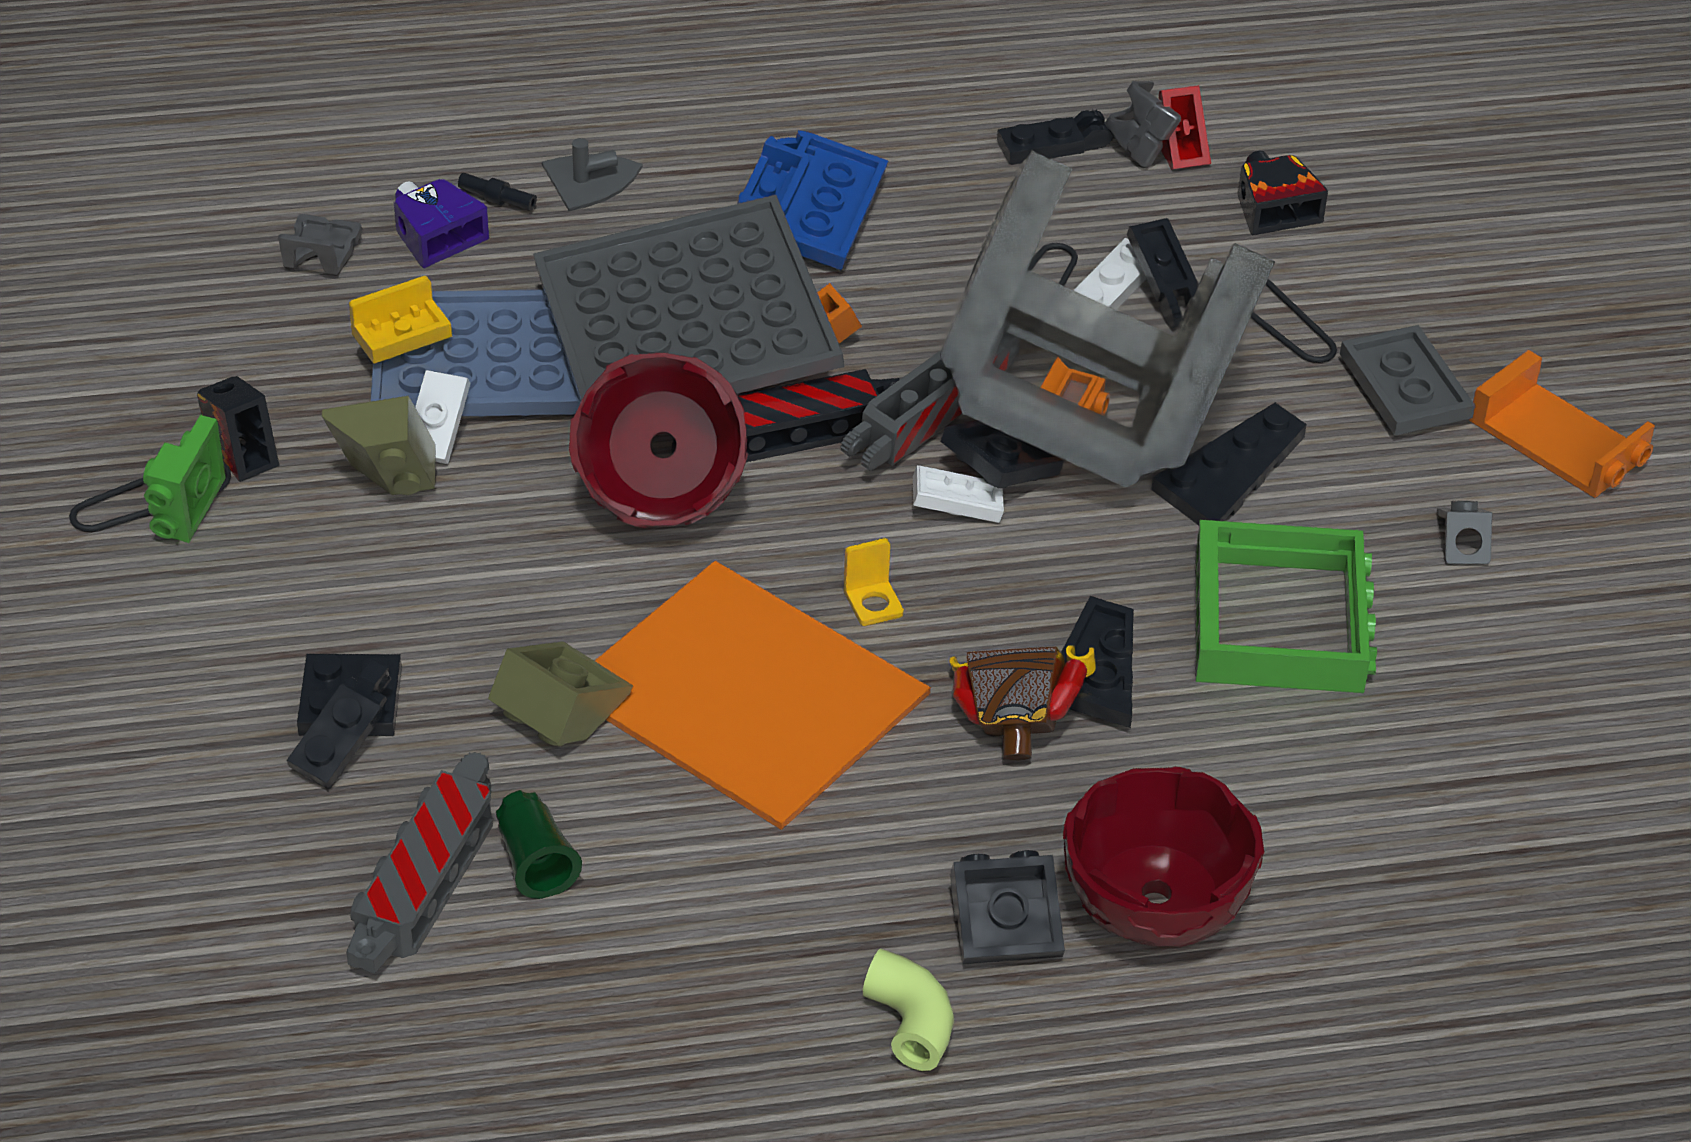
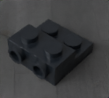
M1024 850L1012 853L1009 858L990 859V856L987 854H971L962 857L958 862H953L950 880L955 922H958L962 964L1063 957L1065 947L1053 855L1039 856L1037 851Z

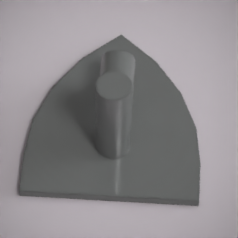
M584 138L573 140V155L542 161L544 170L568 211L604 202L621 193L635 180L643 167L642 163L617 157L615 150L589 154L588 141Z

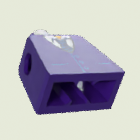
M445 179L435 180L422 187H417L413 182L408 181L398 187L394 201L396 230L422 268L429 267L489 239L487 206Z

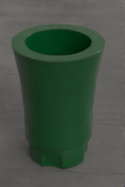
M518 790L504 797L501 806L496 810V817L499 823V832L512 863L517 889L523 895L534 899H543L564 892L574 884L581 873L582 860L580 855L566 840L548 806L542 802L535 792L526 793Z

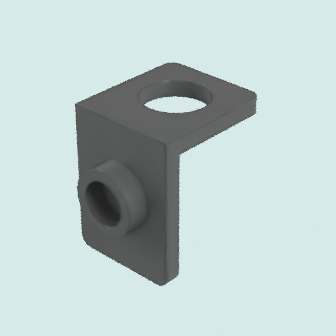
M1451 501V508H1437V515L1446 518L1445 561L1450 564L1490 563L1492 512L1478 509V501ZM1465 528L1475 529L1481 537L1479 549L1472 554H1463L1456 547V536Z

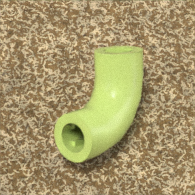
M879 949L868 969L863 986V996L888 1005L897 1010L902 1016L901 1025L891 1042L892 1051L896 1058L912 1069L920 1071L932 1070L937 1067L949 1044L954 1023L953 1011L947 991L924 967L903 956Z

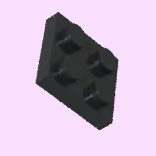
M1008 414L947 426L940 441L954 452L960 461L970 465L984 477L988 484L998 489L1060 475L1065 459Z
M306 654L297 718L298 735L304 736L339 686L343 685L349 676L357 680L368 663L374 659L389 668L388 672L391 680L381 693L387 699L382 707L383 715L368 736H394L402 671L401 654Z

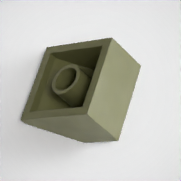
M409 395L322 409V418L350 465L391 495H412L418 491L435 489L436 444Z
M562 641L507 648L488 699L501 707L503 714L507 718L515 722L525 723L538 731V737L542 741L554 746H564L565 743L586 740L626 699L633 685Z

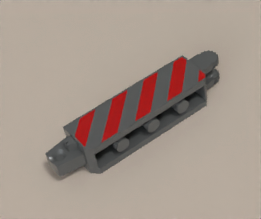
M972 327L872 399L863 411L862 423L853 428L852 431H849L846 437L843 438L842 445L840 446L841 451L850 457L866 447L867 450L861 457V465L869 471H873V469H876L877 466H881L885 462L893 466L1007 381L1008 368L1013 364L1014 357L1019 353L1021 335L1010 327H1006L996 334L989 336L978 328Z
M469 752L468 755H464V758H461V762H458L452 773L441 770L432 786L423 789L418 799L417 810L409 822L404 821L401 824L396 835L395 845L388 856H382L379 859L374 870L373 880L365 893H358L354 899L350 918L354 921L355 932L346 951L348 965L362 968L367 972L376 973L391 955L405 958L418 952L493 827L490 804L491 784L490 779L486 775L489 770V762L485 755H481V752Z

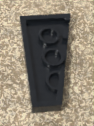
M1275 402L1155 475L1152 479L1151 490L1198 526L1200 520L1224 521L1229 515L1234 516L1243 506L1244 498L1252 489L1256 491L1265 482L1266 474L1271 468H1277L1304 439L1307 424Z

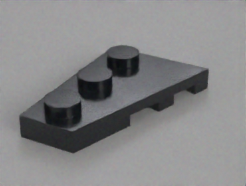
M1093 596L1089 597L1061 654L1066 663V648L1068 646H1075V654L1078 657L1088 654L1089 648L1092 647L1094 648L1096 670L1092 675L1085 677L1081 690L1069 708L1070 710L1131 728L1134 609Z

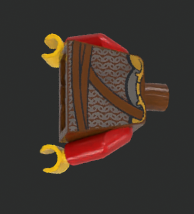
M1056 646L967 652V663L959 664L957 657L952 656L949 661L954 671L953 696L970 722L980 725L987 735L1003 736L1004 759L1032 758L1031 734L1053 732L1056 721L1065 717L1081 690L1085 677L1092 675L1096 670L1094 648L1090 647L1088 654L1078 657L1075 654V646H1068L1066 648V663Z

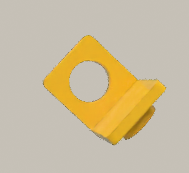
M887 538L849 546L845 549L844 594L862 626L903 616L904 609L889 582L890 543ZM869 597H880L885 599L889 605L884 610L871 611L866 609L862 602Z

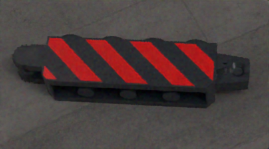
M862 369L737 395L745 411L743 415L746 424V453H748L746 463L841 443L849 431H852L853 428L862 423L863 411L868 403L900 379H871L867 370ZM673 440L672 443V451L674 454L677 447L676 440Z

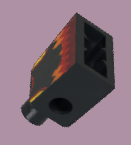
M1259 150L1247 157L1246 162L1241 166L1238 198L1252 236L1323 223L1328 190L1296 156L1285 155L1269 158L1265 151Z
M238 376L227 378L198 391L197 398L201 415L217 419L223 462L229 466L230 471L239 482L280 466L266 398L263 393ZM239 438L247 442L245 446L240 443Z

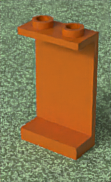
M1528 350L1476 388L1473 401L1475 409L1473 418L1469 420L1470 422L1594 498L1607 488L1616 487L1623 480L1625 474L1635 466L1641 467L1647 462L1653 451V445L1650 443L1655 428L1654 424L1647 421L1627 438L1538 385L1537 381L1542 357Z

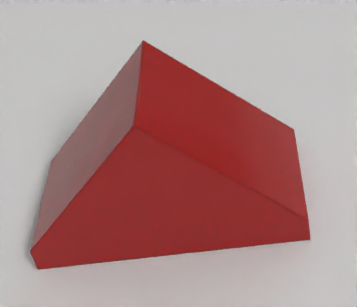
M1199 85L1159 91L1158 99L1162 101L1161 104L1172 108L1181 116V121L1170 138L1162 140L1163 148L1161 151L1171 170L1210 165L1211 158Z

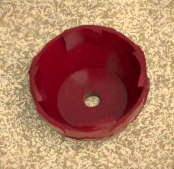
M669 353L630 354L605 366L604 372L586 391L574 417L571 418L569 452L575 473L578 472L587 487L589 495L598 505L613 513L617 520L641 528L672 527L682 524L686 526L707 517L726 500L735 484L739 482L748 453H746V424L743 415L745 411L731 384L721 373L697 357L691 358ZM662 433L672 435L677 443L674 454L668 458L655 456L651 449L653 439Z
M1177 766L1168 768H1133L1098 781L1076 803L1072 811L1067 813L1063 831L1065 869L1069 881L1073 883L1076 893L1083 904L1082 907L1098 925L1109 933L1117 934L1147 946L1182 947L1195 944L1215 935L1235 918L1241 906L1250 895L1252 883L1258 869L1261 868L1264 854L1262 829L1256 815H1253L1221 781L1203 772H1192L1191 769ZM1158 893L1165 896L1168 900L1163 903H1153L1145 895Z

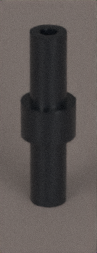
M464 172L458 179L459 188L483 195L488 202L501 206L508 203L530 211L535 208L537 196L511 188L509 182L497 178L486 180Z

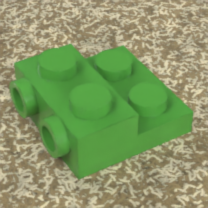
M200 415L192 430H187L183 434L180 446L164 442L156 458H151L147 462L143 481L148 488L144 498L149 503L148 510L153 516L149 524L150 529L157 536L189 543L225 481L226 477L217 419Z

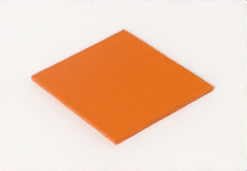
M717 561L712 562L595 660L598 664L633 685L630 694L606 718V721L780 830L787 826L930 694L931 689L928 685Z

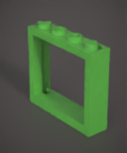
M1200 520L1195 552L1196 682L1364 693L1367 675H1375L1377 647L1369 646V641H1374L1376 617L1375 614H1369L1367 611L1373 605L1374 583L1373 581H1366V577H1369L1371 574L1372 553H1364L1363 531ZM1218 563L1344 571L1348 653L1219 644Z

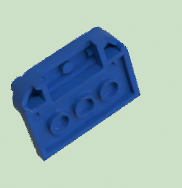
M798 130L796 138L776 140L773 136H770L764 143L760 159L744 191L739 194L737 204L777 195L801 255L823 265L842 270L885 174L888 160L806 131Z

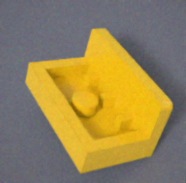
M421 276L349 302L352 335L373 364L452 337L451 323L434 302L431 281L427 276Z

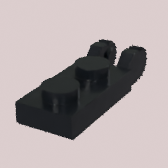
M1097 109L1081 111L1074 119L1073 117L1056 118L1051 121L1033 124H1019L1014 127L998 129L997 141L1011 165L1081 154L1084 151L1107 146L1113 141L1112 138L1114 136L1104 124L1105 118L1103 114L1097 111Z
M1164 218L1129 226L1126 235L1157 302H1160L1161 313L1168 326L1176 328L1182 325V311L1176 300L1177 297L1184 296L1185 308L1194 323L1204 321L1207 316L1206 306L1197 288L1199 283L1169 219Z

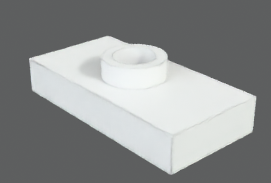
M426 370L415 408L436 444L435 462L448 464L471 383L465 377Z
M917 465L913 475V506L1000 523L1004 512L1003 488L998 489L988 484L983 478Z

